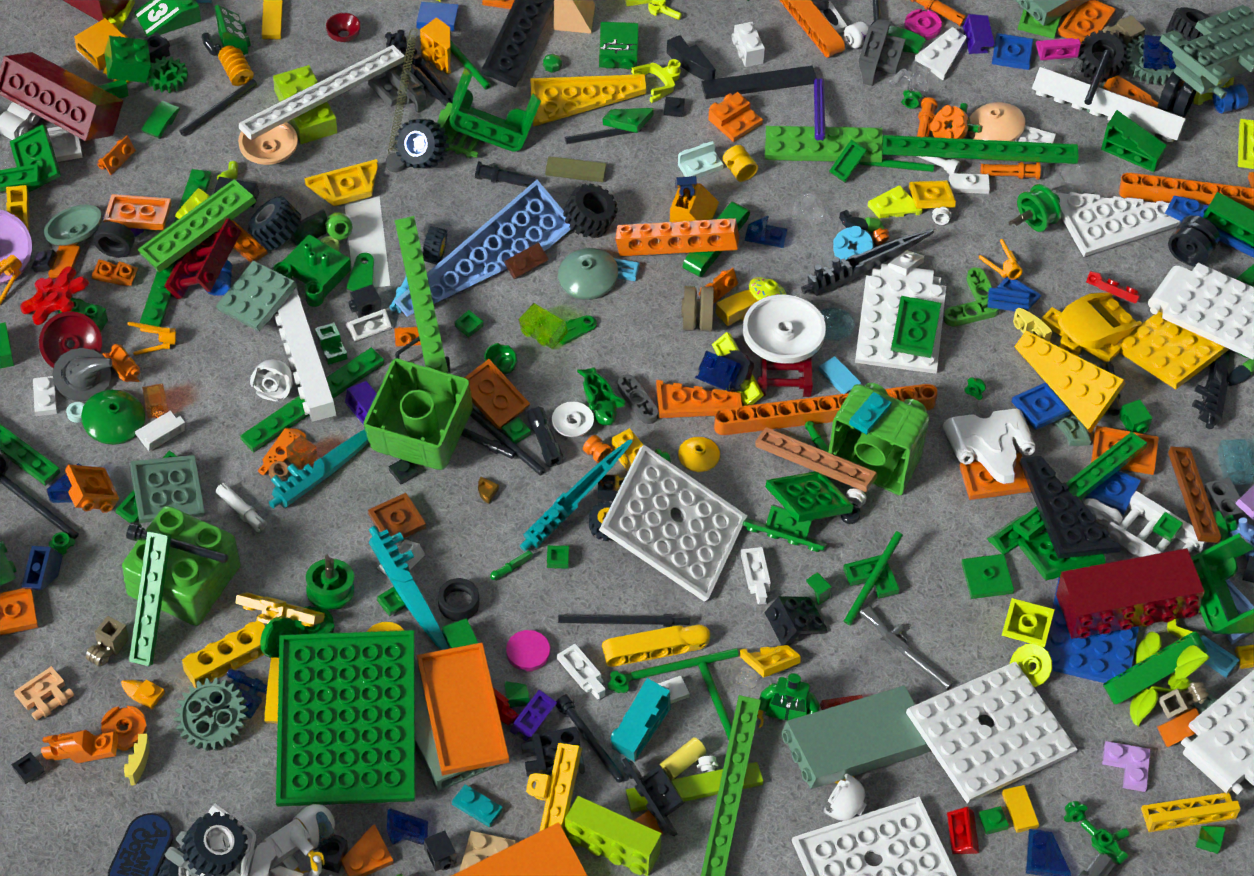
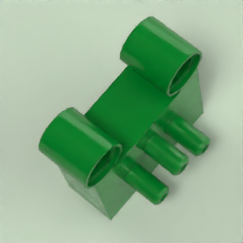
M308 235L282 262L274 265L273 271L291 280L293 276L305 283L306 302L309 306L317 307L324 302V298L351 271V261L349 257L315 237Z

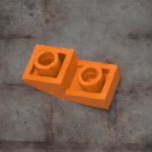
M99 259L91 279L131 286L138 268L120 261L118 265Z
M1196 708L1156 726L1166 747L1195 734L1189 728V723L1199 716Z

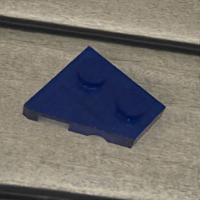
M1029 829L1026 874L1071 876V871L1052 832Z

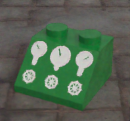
M215 5L217 27L222 47L234 46L241 49L243 55H247L248 47L251 44L249 35L245 36L244 34L247 33L245 22H241L239 14L220 5Z

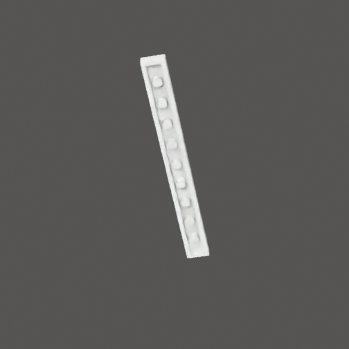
M392 45L240 122L239 129L252 140L403 63L405 56Z

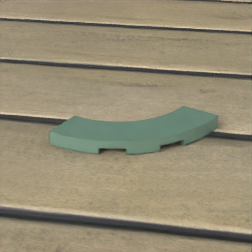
M1071 410L1068 416L1052 422L1064 433L1069 446H1087L1091 444L1086 427L1072 414Z

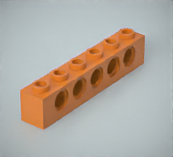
M736 218L625 224L617 226L615 240L619 256L738 250L739 231Z

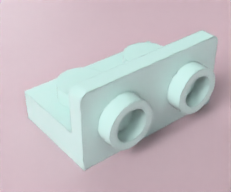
M713 141L686 149L678 154V166L685 177L696 176V178L723 169V163L715 152V143Z

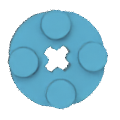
M859 226L843 229L833 240L834 255L840 258V262L841 259L847 260L852 255H859L873 249L871 236ZM849 244H857V250H849Z

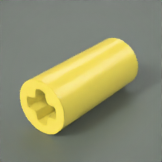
M693 737L659 765L664 768L670 779L673 780L706 754V749L699 739Z

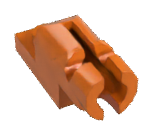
M87 730L46 736L43 737L42 741L44 743L48 742L50 746L42 747L41 753L47 760L70 758L75 763L114 757L117 752L118 735L115 732L93 735Z

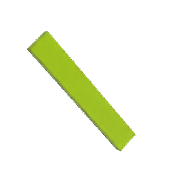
M758 762L747 764L742 789L763 785ZM723 769L671 781L684 801L718 795ZM635 788L626 789L625 793L631 813L648 809L646 806L648 801L645 796L641 797Z

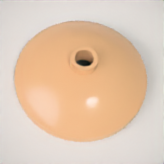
M994 102L983 105L969 117L970 124L981 125L982 127L980 133L968 131L971 139L1015 141L1025 129V117L1022 111L1008 103Z
M286 122L252 140L241 131L238 142L241 153L248 160L257 164L271 165L288 159L297 148L298 138L295 129Z

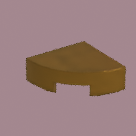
M480 477L478 492L482 500L489 504L499 490V485Z

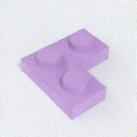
M1105 741L1102 764L1125 768L1123 788L1142 792L1146 791L1150 749Z

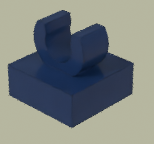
M696 176L676 177L675 188H680L679 196L683 197L684 189L690 191V196L694 195L695 190L693 187L697 185Z

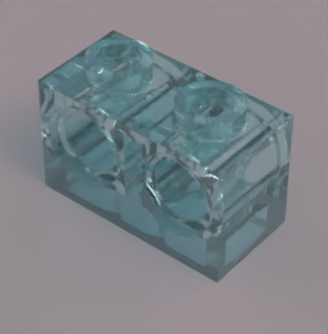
M1246 439L1221 440L1217 454L1223 479L1230 477L1234 486L1250 485L1254 477V464L1251 463V448L1247 447Z

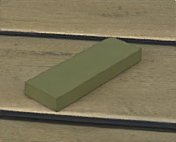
M548 156L545 175L604 182L606 163Z

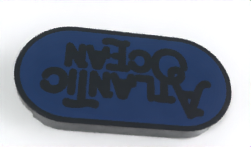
M146 813L136 817L129 824L109 867L108 876H158L160 867L166 858L165 853L173 842V831L170 822L164 816L156 813Z

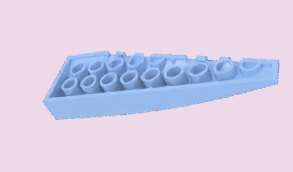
M538 180L534 181L427 273L433 304L506 270L505 260L538 242L544 251L549 249L570 230V224L565 222L566 217L563 216V209ZM408 289L394 301L407 317L414 314L411 295Z

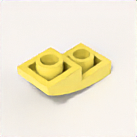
M1017 308L1013 320L1015 327L1020 329L1023 334L1025 331L1032 332V334L1050 342L1052 330L1032 313Z
M138 734V743H134V754L129 755L128 764H124L125 777H129L131 785H136L146 767L150 747L148 734Z

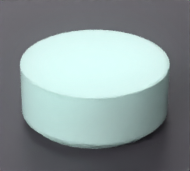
M74 402L67 407V417L70 421L82 422L81 413L84 403Z

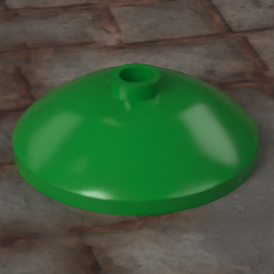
M104 390L94 394L86 401L82 409L81 421L87 434L96 441L111 445L123 444L137 436L135 431L144 426L145 411L141 402L132 394L122 390Z

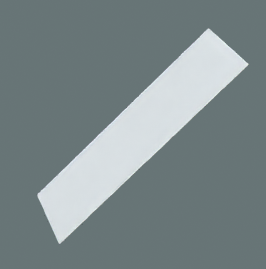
M368 197L345 203V213L353 226L352 232L348 237L352 268L359 254L369 253L374 258L373 286H390L380 197Z

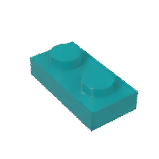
M873 392L850 418L849 425L867 435L891 408L892 402Z
M466 784L452 800L453 806L489 828L503 811L502 806Z

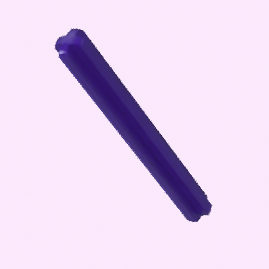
M822 78L814 80L815 139L817 141L825 139V85Z

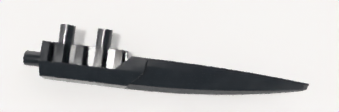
M400 29L397 33L387 32L385 34L387 39L386 47L394 45L404 56H406L405 53L408 46L407 38L404 36L405 31ZM413 48L415 50L412 51L414 54L406 56L407 59L412 60V64L407 65H412V67L407 69L411 68L409 71L444 106L448 102L453 103L451 92L433 72L430 64L427 61H422L423 56L421 54L417 55V49Z
M935 229L925 230L896 239L859 255H852L847 260L841 259V262L839 257H834L831 269L827 266L822 268V265H816L814 267V276L812 274L807 275L808 284L802 286L801 290L804 294L813 291L818 296L857 279L861 273L890 260L932 235Z
M1230 349L1211 363L1206 386L1203 387L1198 384L1195 388V392L1201 394L1204 400L1201 402L1195 399L1192 407L1199 410L1200 415L1198 419L1206 423L1207 429H1213L1222 419L1228 386Z

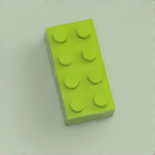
M310 65L273 76L274 91L280 102L318 83ZM328 101L289 121L297 133L300 144L337 134L336 117Z
M577 796L565 818V835L571 845L576 847L582 846L595 856L602 855L615 865L622 864L630 868L637 875L644 874L648 876L660 855L662 833L580 796Z

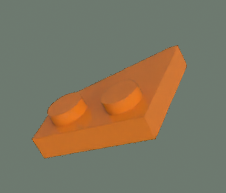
M375 824L366 831L342 859V865L347 876H367L394 864Z

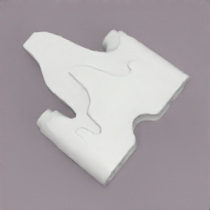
M1019 409L994 411L989 418H979L974 414L957 416L947 419L943 424V430L958 460L963 464H970L976 459L982 463L995 480L1003 484L1014 483L1015 448L1026 456L1032 455L1035 452L1034 440L1024 415Z

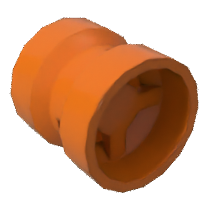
M593 435L585 442L583 451L588 455H592L593 459L599 463L612 452V448L607 443L603 444L599 436Z

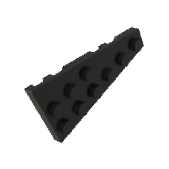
M1042 456L1021 458L1020 466L1058 559L1120 552L1121 545L1109 537L1110 533L1106 528L1102 529L1095 521L1096 517L1077 496H1073L1069 492V487L1065 482L1061 483L1055 476L1056 472Z

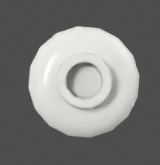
M856 22L847 26L844 30L845 43L853 49L862 47L869 26L864 22Z

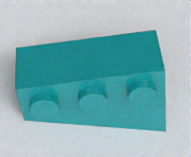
M649 678L645 680L632 705L624 715L621 724L611 734L612 749L632 761H636L671 710L670 690Z

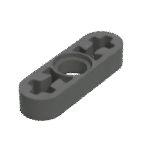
M629 374L620 376L618 379V391L639 419L645 424L656 422L658 419V408L635 377ZM623 383L631 384L630 388L627 385L623 386ZM635 396H640L644 400L642 402L637 403L634 402L632 398Z

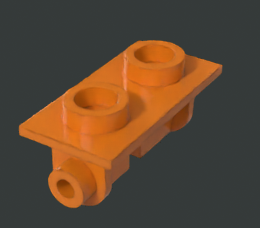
M128 135L122 140H118L110 152L98 160L99 163L97 165L100 169L106 168L108 173L112 175L136 151Z
M732 267L726 271L723 270L720 275L713 279V283L709 282L706 287H713V304L738 285L734 268Z
M398 326V328H394L396 347L405 346L419 337L417 327L400 328ZM418 341V342H417L416 344H414L413 346H415V345H421V342Z
M114 344L110 353L103 352L105 358L112 359L111 367L117 371L121 380L125 382H139L137 376L140 374V367L131 357H128L129 354L122 345Z

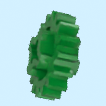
M164 56L161 61L155 59L156 63H151L147 82L149 87L153 86L154 91L158 89L161 90V93L165 90L171 93V89L178 91V86L184 87V82L188 81L187 68L185 63H180L179 58L174 61L171 56L169 60H166Z

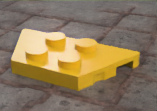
M375 159L304 178L305 185L333 206L372 197L378 161Z

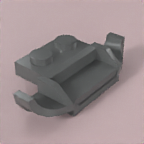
M880 19L868 28L859 57L863 84L872 86L877 71L896 75L905 39L888 35L892 21Z
M402 64L368 80V85L391 107L397 104L398 94L406 92V99L400 101L405 100L408 104L414 102L417 113L425 110L426 95L423 84L409 70L403 72L405 67ZM409 76L408 86L400 88L401 78Z

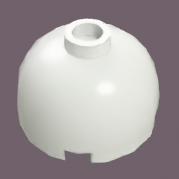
M276 359L265 360L255 368L250 377L251 386L254 385V388L257 390L256 394L261 398L278 401L277 398H286L293 386V374L284 362Z
M849 774L844 775L846 781L840 780L828 799V802L831 803L830 808H824V813L836 820L847 821L856 814L860 816L867 805L863 802L865 798L864 787Z

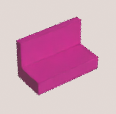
M1073 38L1036 41L1040 60L1078 57L1081 45L1079 39Z

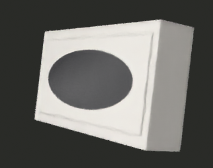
M829 1V8L820 12L837 33L844 32L847 25L831 1Z

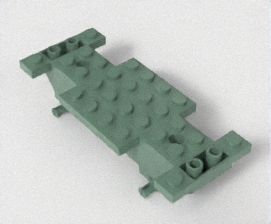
M1244 5L1198 21L1195 28L1204 36L1187 41L1181 33L1173 30L1163 34L1160 39L1164 45L1173 51L1172 56L1176 64L1174 73L1201 95L1212 92L1223 99L1227 92L1220 87L1224 86L1232 77L1248 71H1254V13L1249 7Z

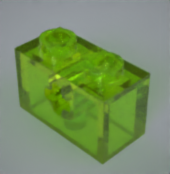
M535 303L518 319L520 330L525 336H531L540 345L554 349L568 333L566 322Z

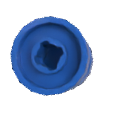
M1242 83L1230 85L1228 88H1221L1227 92L1223 99L1215 93L1212 94L1214 107L1221 114L1233 109L1244 108L1248 105V93Z
M229 260L225 262L213 288L207 293L214 296H223L231 288L233 265Z

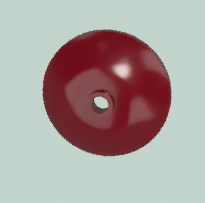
M72 311L59 313L50 318L40 332L39 349L41 355L53 369L60 356L72 349L86 348L95 350L99 354L101 353L102 336L100 330L92 319L82 313ZM69 341L75 342V346L73 348H69L67 346V343Z

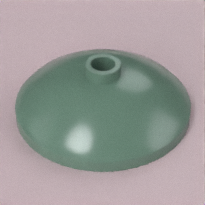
M77 205L67 208L50 219L45 226L44 235L48 242L58 246L81 243L98 230L103 219L102 213L99 208L93 205Z
M583 248L572 252L562 261L558 270V279L563 290L570 296L585 300L595 299L605 295L614 287L618 279V267L614 258L606 251L597 248Z

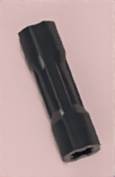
M540 406L531 408L527 412V418L542 449L546 465L549 467L560 465L564 461V456L559 444L555 440L544 408Z

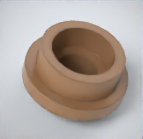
M281 461L273 463L269 468L270 478L272 479L275 475H278L276 471L279 470L283 474L278 476L282 481H286L290 476V472L287 469L288 465Z

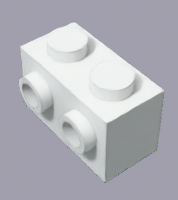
M753 22L734 25L732 42L736 45L738 55L742 59L744 66L749 67L763 64L765 48Z

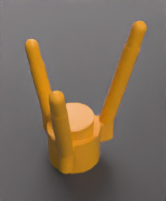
M1000 239V242L1009 258L1003 263V270L982 255H979L980 260L1000 273L1003 278L1008 277L1010 280H1015L1023 272L1013 252L1008 249L1003 239Z
M10 255L7 259L4 258L0 262V275L3 272L8 276L13 275L0 296V305L16 278L21 274L19 269L22 267V263L14 255Z
M128 322L129 326L138 327L142 332L159 334V342H163L162 345L134 351V355L170 349V345H176V328Z

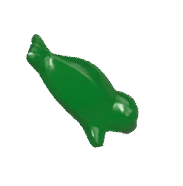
M595 367L586 370L578 369L577 372L584 377L585 397L589 408L595 411L597 422L605 426L613 425L617 416V408L625 406V400L614 394L609 383L597 374Z

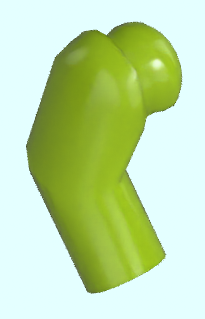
M230 161L228 170L219 174L217 180L218 177L236 180L238 177V162Z

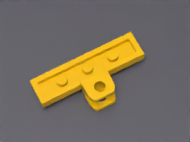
M1053 307L1041 318L1052 331L1062 336L1059 347L1069 350L1076 356H1079L1082 349L1104 362H1111L1120 351L1121 347L1117 345L1104 344L1103 348L1088 349L1076 344L1060 328L1058 317L1062 312Z
M246 592L238 594L235 602L236 604L243 605V609L262 610V614L257 616V621L266 624L277 616H285L294 621H302V625L313 627L324 620L325 613L288 604L286 601L268 596L263 597Z
M558 743L552 775L535 773L529 776L526 792L539 800L546 801L540 831L559 822L565 833V818L570 809L582 747Z

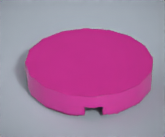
M922 9L911 11L906 16L904 26L906 30L924 37L925 40H930L940 34L942 21L938 14L931 10L922 11Z
M523 630L517 632L507 642L506 656L509 663L516 669L534 671L543 667L548 661L550 655L549 642L545 636L537 631Z

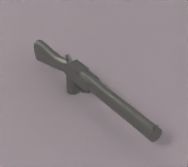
M871 606L859 612L860 616L879 630L883 636L880 640H885L891 647L901 652L943 686L945 691L952 686L953 683L909 648L907 638L901 634L905 630L901 624H898L893 630L889 631ZM898 636L902 637L906 641V643L903 642L900 638H898Z

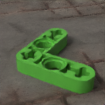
M977 267L971 268L966 278L976 301L947 308L943 319L948 326L956 327L993 318L999 314L1000 309L994 308V310H991V308H987L988 295L983 296L978 293L980 290L988 292L989 288H992L982 269ZM974 310L977 314L969 315L966 311Z

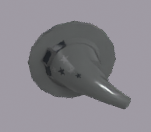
M86 348L72 349L61 355L56 361L52 373L54 385L60 394L70 400L87 401L94 394L104 391L109 387L112 376L110 370L112 359L104 358L103 355L95 350Z

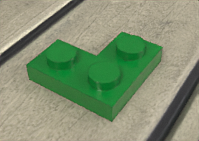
M882 555L844 564L843 570L850 587L866 583ZM888 563L873 587L878 599L899 594L898 584Z

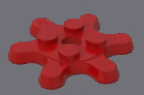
M70 266L65 267L55 279L40 278L35 282L36 294L21 303V312L29 314L35 311L32 316L35 325L43 324L48 316L56 310L70 312L75 306L74 302L71 301L72 296L76 292L85 289L89 281L82 276L73 279L76 275V270Z

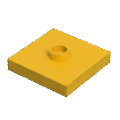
M947 180L909 182V190L916 209L955 207L956 200Z

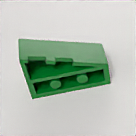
M1116 110L1107 124L1101 150L1154 172L1163 159L1167 145Z

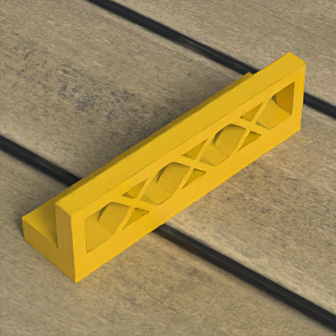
M1230 793L1142 805L1141 807L1148 832L1232 820L1237 818L1241 809L1238 801H1232ZM1219 800H1225V801H1226V803L1214 804L1215 801H1219ZM1200 803L1201 805H1203L1200 807H1193L1194 804ZM1173 807L1181 808V810L1170 811ZM1154 810H1156V811L1160 812V813H1155V814H1150V815H1149V811H1154Z

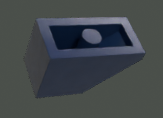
M32 546L21 587L43 590L58 577L63 555L52 547Z

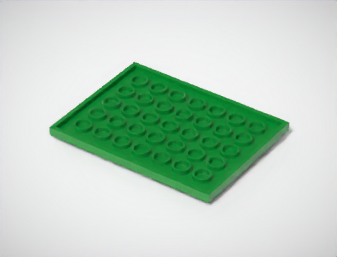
M414 630L279 635L276 806L415 802Z

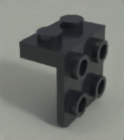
M778 596L764 612L781 646H790L800 634H825L827 631L824 620L821 618L815 603L810 597Z

